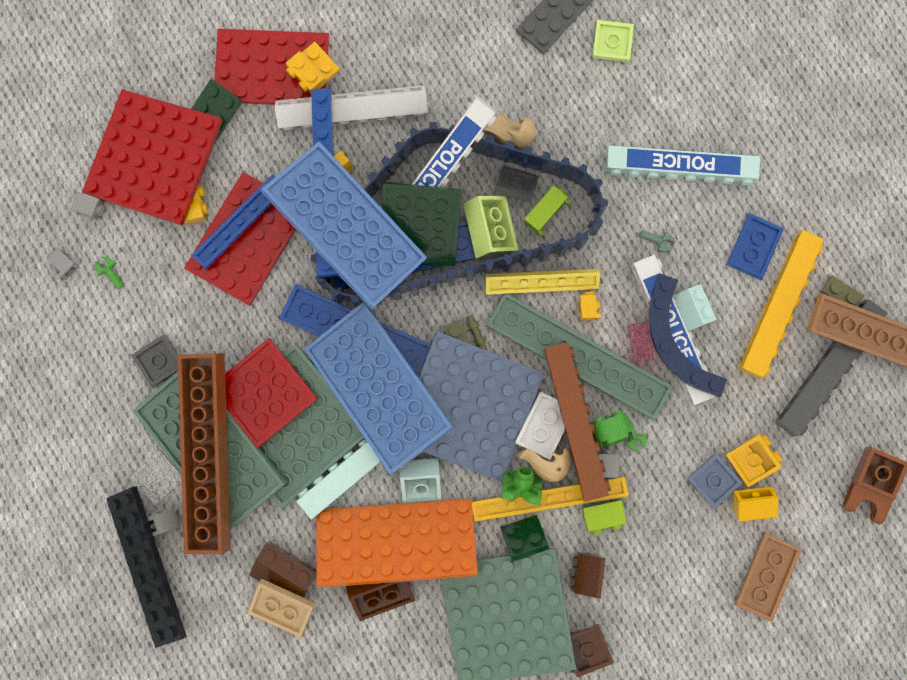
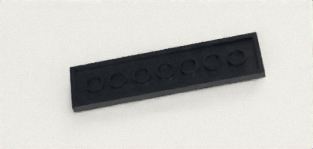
M137 486L106 498L155 648L186 638L187 635Z

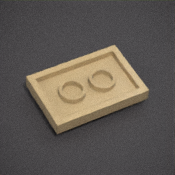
M261 579L247 613L301 638L315 603Z

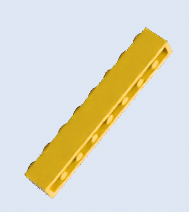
M805 230L796 234L738 370L758 379L764 378V376L769 374L771 370L770 362L778 354L779 349L777 346L786 335L784 330L786 325H789L793 319V309L800 303L801 297L799 295L808 284L809 280H807V277L816 266L814 261L816 256H819L823 250L822 242L824 239Z

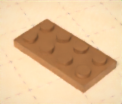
M763 532L734 605L773 622L802 549Z

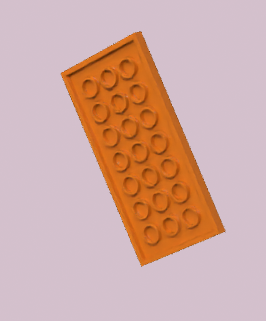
M472 498L323 509L316 515L317 588L478 576Z

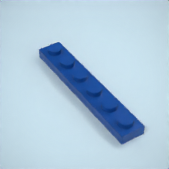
M273 174L191 255L206 270L272 205L260 191L275 178Z

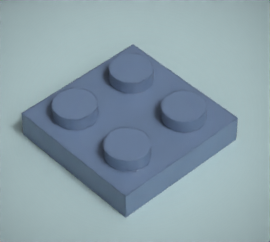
M717 453L711 456L687 478L689 483L713 509L743 483Z

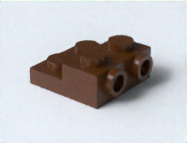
M599 624L571 633L577 669L570 670V672H575L577 678L614 663Z

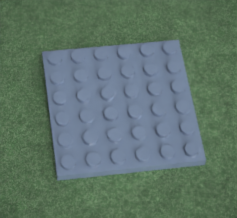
M436 331L418 377L454 428L423 452L502 482L504 473L507 471L517 445L515 442L529 415L545 373Z

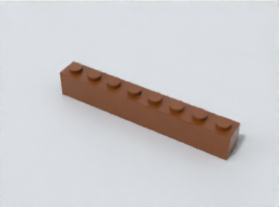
M568 342L547 347L544 349L583 500L586 502L609 496L608 492L611 491L608 479L605 480L603 472H606L603 460L599 461L598 457L600 447L598 441L594 442L592 435L595 433L593 422H589L587 416L590 414L589 406L583 401L582 396L585 395L582 384L578 383L577 377H580L577 365L574 366L572 358H575L573 348L568 346Z

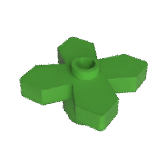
M519 467L517 471L507 470L504 473L503 483L506 485L502 487V499L513 501L522 497L529 504L540 505L542 492L539 490L542 486L541 477L534 475L532 469L528 467Z

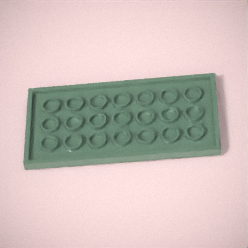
M177 371L138 405L133 412L181 473ZM226 409L231 530L287 483Z

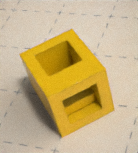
M584 292L579 297L580 321L599 320L601 314H597V311H600V302L596 300L595 292Z

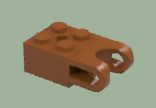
M865 447L844 498L843 510L852 512L856 510L861 501L867 500L872 506L870 519L878 525L882 524L905 477L907 462L872 447ZM878 470L882 472V476H878Z

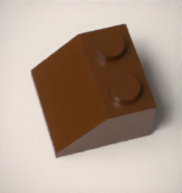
M577 552V556H573L572 568H575L574 576L571 575L570 587L573 588L572 591L574 593L601 599L605 557Z

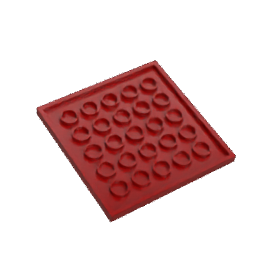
M122 89L82 193L183 226L223 120L220 117Z

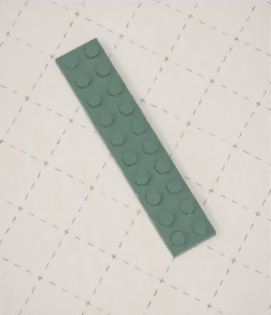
M509 294L503 295L486 325L546 359L545 348L568 342V346L572 347L575 358H572L574 366H578L579 379L652 420H655L673 388L672 385Z

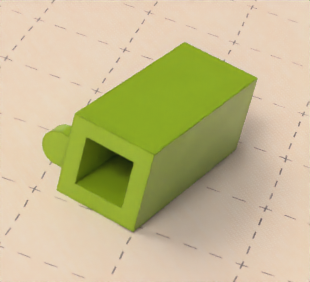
M553 185L526 216L523 223L537 235L543 237L545 233L542 229L564 203L567 206L571 204V201L566 196L567 193L561 187L557 188Z

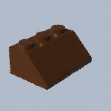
M268 541L256 558L249 575L259 582L261 579L266 580L304 598L317 576V570L273 542Z
M409 581L346 586L348 599L360 621L415 601Z

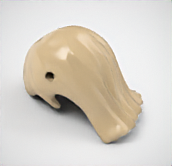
M500 113L491 126L485 127L483 132L484 134L494 136L501 145L511 141L515 149L523 151L533 143L536 136V127L529 118H518L522 122L519 124L509 119L504 113Z
M563 448L559 452H552L550 461L540 457L530 449H523L518 453V457L525 460L539 477L549 482L563 479L570 471L573 463L572 455L568 448Z

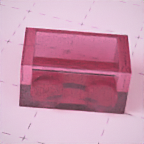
M649 321L629 324L627 331L632 363L652 362L655 358Z

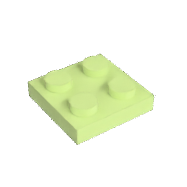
M597 20L592 58L629 62L634 24Z

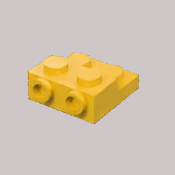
M316 42L311 44L302 53L299 51L286 62L287 73L293 79L296 77L300 81L298 83L305 92L309 91L310 93L312 89L323 87L340 72V68Z
M760 432L726 453V456L747 487L752 486L782 468L781 462L783 458L778 451L773 452L770 447L772 442L766 434L762 436Z

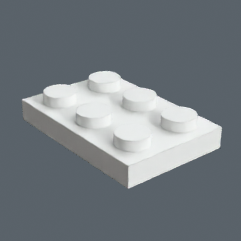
M540 391L515 442L518 446L530 449L550 461L552 452L555 451L565 431L557 399Z

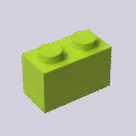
M614 500L581 508L586 531H591L592 534L602 533L603 529L608 527L611 530L620 529L622 524H627L622 500Z

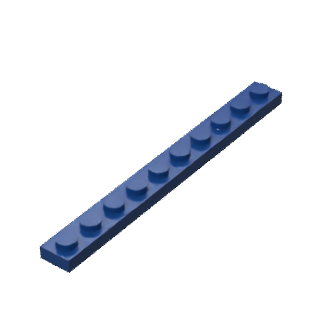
M330 88L312 89L313 146L320 142L334 157L332 91ZM316 251L317 276H338L336 271Z

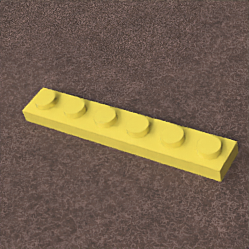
M599 269L485 274V293L487 295L599 289L600 271Z

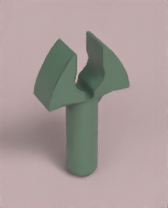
M644 230L639 234L641 238L656 243L659 247L658 252H668L673 249L664 244V241L675 243L674 238L668 232H665L664 236L661 237Z

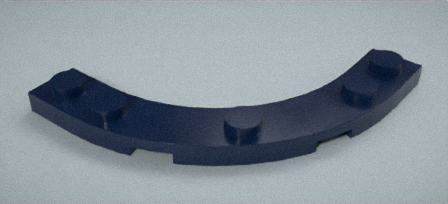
M660 273L652 292L648 311L649 331L655 350L665 366L680 378L682 382L699 391L720 398L727 379L709 373L694 365L682 354L674 341L670 329L669 310L678 280Z

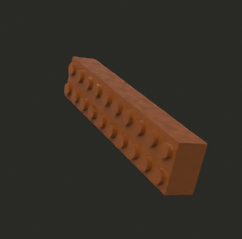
M225 353L177 355L184 554L222 555L231 550Z

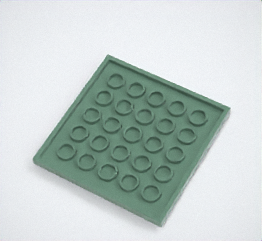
M294 344L283 355L318 397V400L259 447L287 483L271 496L281 509L364 439V436L316 366L297 344Z
M551 548L513 562L510 555L477 560L478 576L441 579L458 680H505L577 669L556 548Z

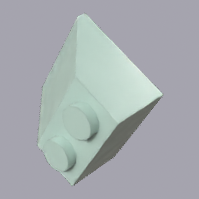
M701 284L673 296L688 332L717 321Z
M439 458L411 460L400 469L403 503L442 501Z

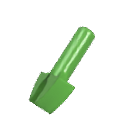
M102 256L107 263V269L102 268L100 263L96 261L97 274L99 276L107 274L115 287L121 289L124 284L113 271V266L117 263Z
M630 421L635 436L630 438L629 442L625 444L633 451L639 452L635 446V438L641 442L643 449H645L646 435H638Z

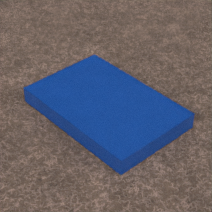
M749 213L726 265L762 280L784 228Z

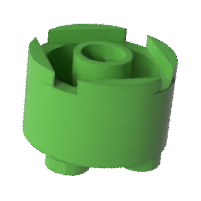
M623 410L612 413V416L608 419H605L603 416L593 420L595 429L593 437L595 441H598L600 449L603 446L605 448L625 441L624 438L635 436L628 416Z

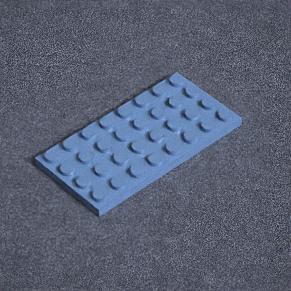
M317 142L260 191L371 310L427 258L320 142Z
M362 302L304 349L390 475L396 473L454 428L365 302Z

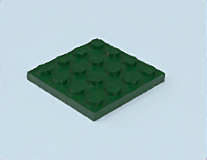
M384 182L382 209L427 257L422 263L455 266L462 189Z

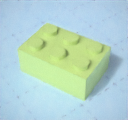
M477 196L463 203L476 259L503 257L506 253L510 255L519 251L506 196Z

